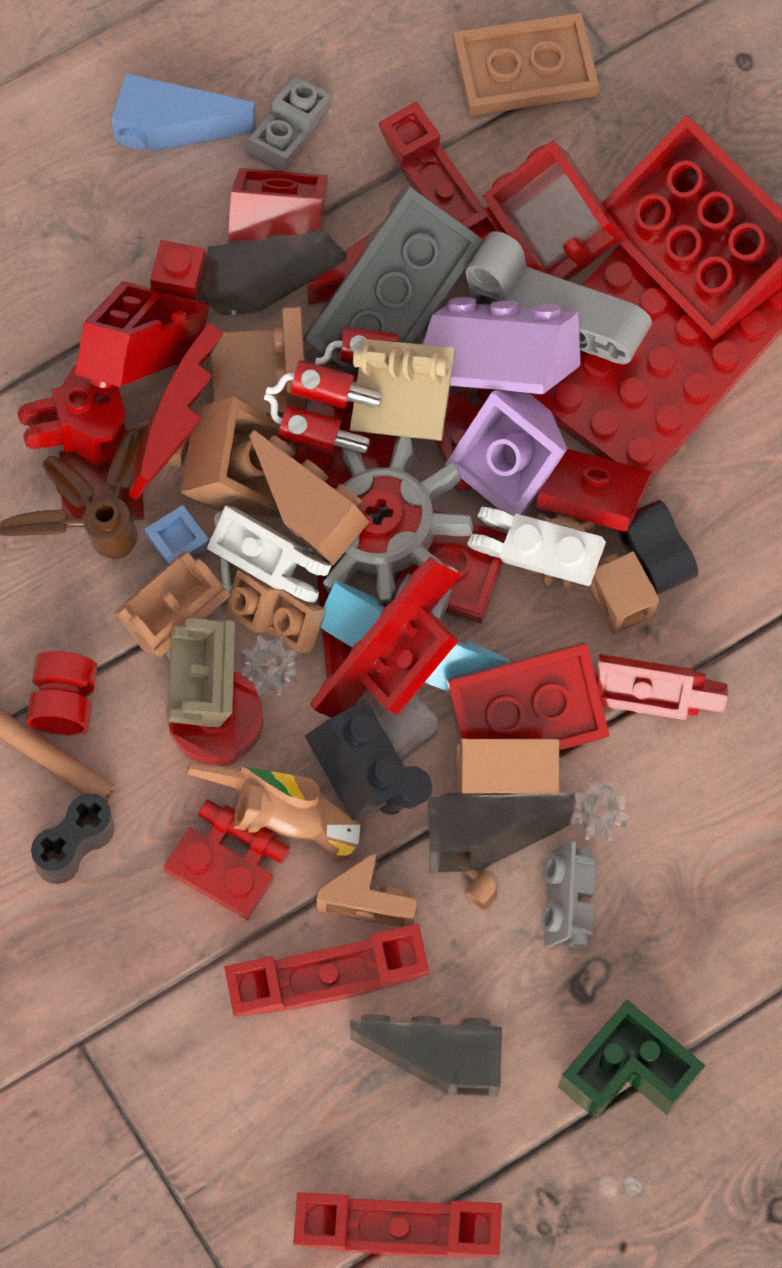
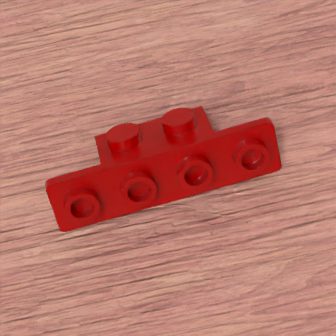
M429 557L423 565L419 566L397 597L382 610L379 619L366 635L352 647L349 656L336 672L322 684L320 691L310 703L311 707L316 712L332 718L353 707L368 689L387 711L399 715L459 642L431 612L459 578L460 574L454 567L433 557Z

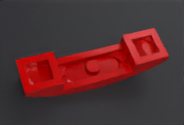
M417 101L379 122V128L387 145L415 191L483 240H485L490 232L497 231L507 235L490 207H483L440 145L441 135Z
M414 924L370 934L371 939L287 958L275 960L273 956L224 966L233 1015L265 1014L334 1002L389 988L430 974L420 925Z
M297 1192L293 1245L333 1251L395 1256L446 1258L500 1257L502 1203L450 1200V1204L372 1200L349 1198L348 1195Z

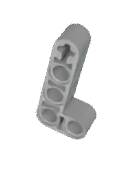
M490 232L466 269L471 298L476 299V304L491 305L497 301L510 300L518 302L519 307L534 308L541 304H557L561 306V311L578 312L580 350L615 363L627 364L631 361L652 324V320L646 311L633 303L527 267L521 245L509 235L501 232Z

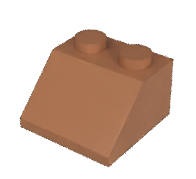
M233 396L196 407L194 413L200 416L201 419L190 435L180 493L214 510L223 511L226 505L235 507L246 514L282 518L249 436L255 430L269 441L273 435L278 437L280 425L272 417ZM284 441L294 450L295 454L292 458L295 460L297 444Z

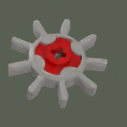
M409 437L399 438L394 448L389 468L367 470L361 452L342 447L345 465L353 475L344 486L362 501L358 509L367 518L369 523L343 553L341 559L325 578L323 585L328 594H330L336 580L348 585L355 573L361 570L377 574L376 590L385 608L395 599L397 594L394 579L396 572L405 570L414 564L419 567L429 557L439 560L428 551L434 535L471 536L473 534V523L469 515L434 513L431 503L461 481L458 469L452 462L436 471L424 481L419 482L415 477L408 474L414 459V445ZM293 535L294 541L304 546V551L314 552Z

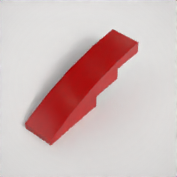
M211 323L207 324L184 355L152 412L137 452L128 493L134 500H137L187 441L201 419L200 416L189 408L200 397L213 376L201 366L211 356L223 336V333Z

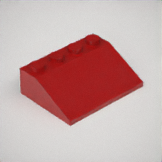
M688 115L682 118L602 202L614 222L626 235L618 243L713 340H716L782 287V207Z

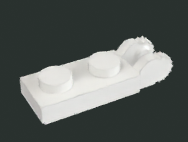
M225 505L207 546L208 550L271 587L284 589L290 594L312 603L316 602L319 592L310 584L291 577L296 565L299 564L313 574L324 576L328 575L331 568L330 563L304 551V546L232 506Z
M487 507L480 508L477 516L480 521L491 527L508 530V534L504 544L485 535L472 534L467 543L470 548L501 558L504 563L586 586L591 585L606 544L603 537L516 513L512 516L501 510Z

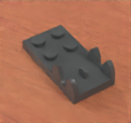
M405 187L393 200L389 208L390 212L385 220L370 233L365 242V249L309 328L303 340L325 354L326 348L330 343L339 341L341 328L349 327L397 333L399 342L413 344L484 240L413 188ZM335 348L330 359L353 375H358L359 367H354L353 363L338 361V348Z

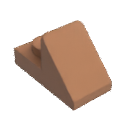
M377 853L368 856L318 889L316 898L317 912L397 928L414 925L418 899L410 898L407 891L395 887H381L380 892L371 890L377 865Z

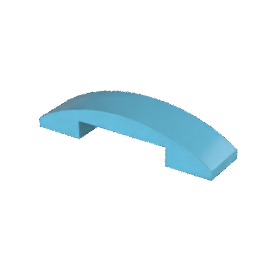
M336 580L323 607L326 611L321 628L353 647L379 619L384 607L378 605L379 599ZM466 640L465 644L458 642L425 683L448 691L445 679L509 662L510 659L469 640Z

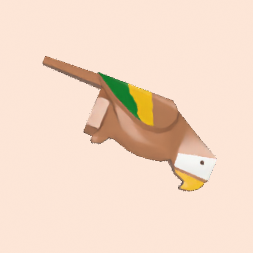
M190 763L187 767L186 774L236 789L239 797L235 805V829L245 831L248 828L249 833L257 832L262 827H267L289 838L313 840L334 854L333 861L348 859L359 844L360 824L355 820L352 821L350 816L331 803L320 792V787L312 778L245 766L237 770Z

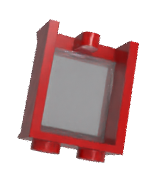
M554 140L547 145H541L534 149L528 155L527 161L513 172L503 174L497 178L492 184V188L482 195L507 235L521 245L529 268L566 281L570 280L626 237L579 171L569 153Z

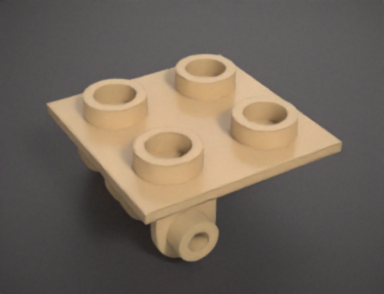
M363 339L362 349L356 348L353 357L354 367H359L356 386L381 392L382 400H378L381 401L378 408L354 402L350 431L442 441L455 348Z

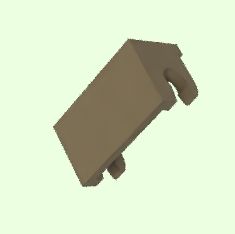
M189 618L185 619V627L174 626L171 630L167 722L219 728L232 714L235 621L226 620L222 622Z

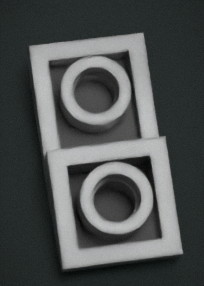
M294 76L273 100L270 115L248 138L246 151L285 171L316 129L331 104L333 95Z

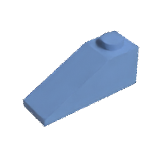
M126 73L111 121L115 142H119L134 150L146 148L160 151L254 133L256 128L255 102Z

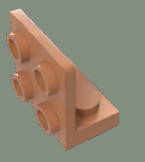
M301 307L282 308L283 326H274V330L222 332L223 336L211 354L213 402L233 396L271 417V404L269 401L264 400L267 387H275L284 374L295 373L299 360L304 361ZM288 380L279 393L271 394L277 400V413L279 416H283L287 405L306 410V398L290 394L293 380Z

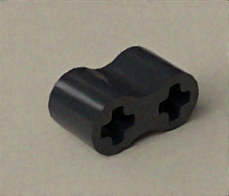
M656 500L638 508L628 531L617 530L627 552L631 553L634 551L657 595L698 577V567L693 553L680 536L670 511L661 500Z
M93 794L77 797L69 805L66 817L59 825L46 829L36 836L32 843L31 853L37 872L42 879L54 884L69 881L78 872L80 862L87 853L100 849L109 843L115 828L109 805L103 798ZM87 817L93 821L98 818L100 824L94 827L88 823L83 827L82 819ZM50 851H53L55 854L63 852L65 858L60 862L54 858L48 861L47 854Z

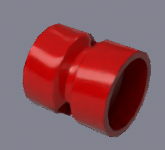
M47 651L38 654L35 659L32 683L39 688L29 698L26 717L27 725L38 731L53 735L77 736L85 734L89 730L92 703L86 697L90 696L95 689L97 663L88 657L71 652Z

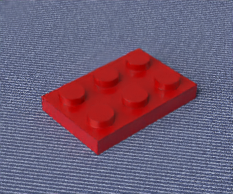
M584 642L445 679L460 739H559V750L610 737L588 645Z

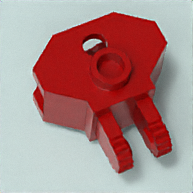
M76 365L73 366L61 387L51 389V398L36 400L27 404L24 403L18 409L17 414L20 423L30 427L26 429V432H23L26 447L35 450L42 447L49 448L62 445L64 453L74 451L96 466L112 462L116 448L126 433L124 425L126 413L119 387L104 388L91 384L88 378L75 375Z

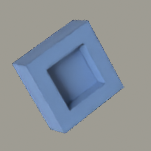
M181 505L144 529L145 537L166 566L183 551L188 552L194 558L205 551L210 542L184 505Z

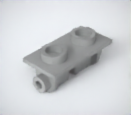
M574 841L549 852V857L545 863L544 879L548 883L547 904L544 907L541 919L542 928L545 930V947H551L568 940L569 947L587 948L588 939L593 938L594 904L578 901V895L589 897L594 895L596 860L592 858L591 850L576 848V842Z

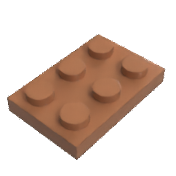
M582 12L453 32L452 42L469 116L597 97L599 95L600 86Z

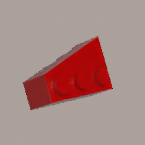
M122 281L84 321L75 375L88 378L91 384L98 387H121L180 363L186 352L206 327L210 304Z

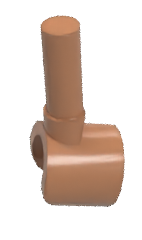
M457 845L452 846L447 853L464 872L466 877L472 881L464 892L465 896L481 910H486L498 894L495 880L491 875L486 872H480L474 867Z

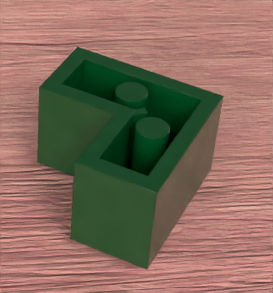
M626 999L564 1071L558 1088L593 1118L597 1119L623 1087L630 1083L667 1115L698 1079L706 1065Z

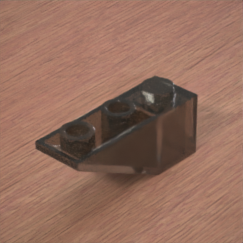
M316 230L307 231L302 235L286 237L273 235L263 240L247 242L234 240L224 245L208 246L198 295L209 303L221 316L261 312L346 261L347 253L326 232Z
M447 793L439 797L428 798L427 837L429 873L480 871L572 825L575 794L537 793L512 795L510 793H491L489 795L463 796L457 793Z
M365 1014L361 1016V1021H350L351 1040L445 1094L498 1097L501 1085L502 1027L491 1026L490 1020L466 1018L461 1020V1025L441 1024V1019L437 1017L416 1016L411 1018V1023L391 1022V1017L387 1015Z

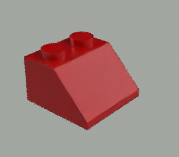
M239 168L230 193L228 245H237L241 251L249 253L264 252L266 248L284 249L285 254L298 257L308 256L311 252H319L322 240L328 175Z

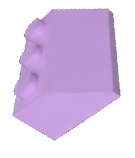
M471 297L454 298L448 301V305L431 316L423 345L455 348L450 382L452 386L544 394L580 366L579 314L574 311H561V306L557 304H541L534 308L519 307L518 302L510 300L497 301L491 305L476 304V299Z

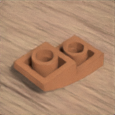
M237 569L225 612L254 633L270 632L298 653L313 652L326 609L317 603L304 601L284 589H275L248 572Z

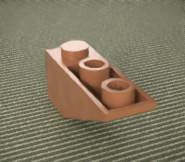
M253 430L249 436L284 524L299 541L334 566L369 523L367 518L358 509L362 501L342 484L334 489L325 483L329 477L308 459L302 465L292 458L295 454L294 450L277 436L273 435L268 441Z

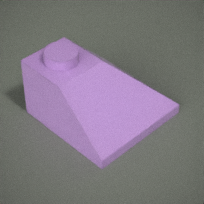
M495 390L490 394L445 465L453 462L458 469L460 478L499 510L512 516L515 513L523 515L566 452L567 446L552 412L532 395L526 392Z

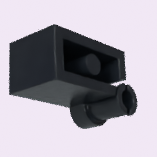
M367 700L332 717L305 735L307 742L352 821L386 802V805L379 808L380 811L387 815H394L403 808L411 809L417 807L430 798L432 793L430 776L419 767H404Z

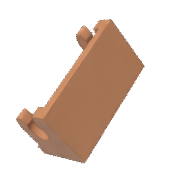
M183 551L113 613L144 652L161 658L170 650L171 630L174 626L185 627V619L189 618L205 619L231 595L200 558L195 561L188 552Z
M460 739V744H456L455 792L559 793V739Z

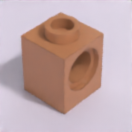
M634 551L621 557L618 554H612L599 560L591 585L587 586L613 635L654 617L660 600Z

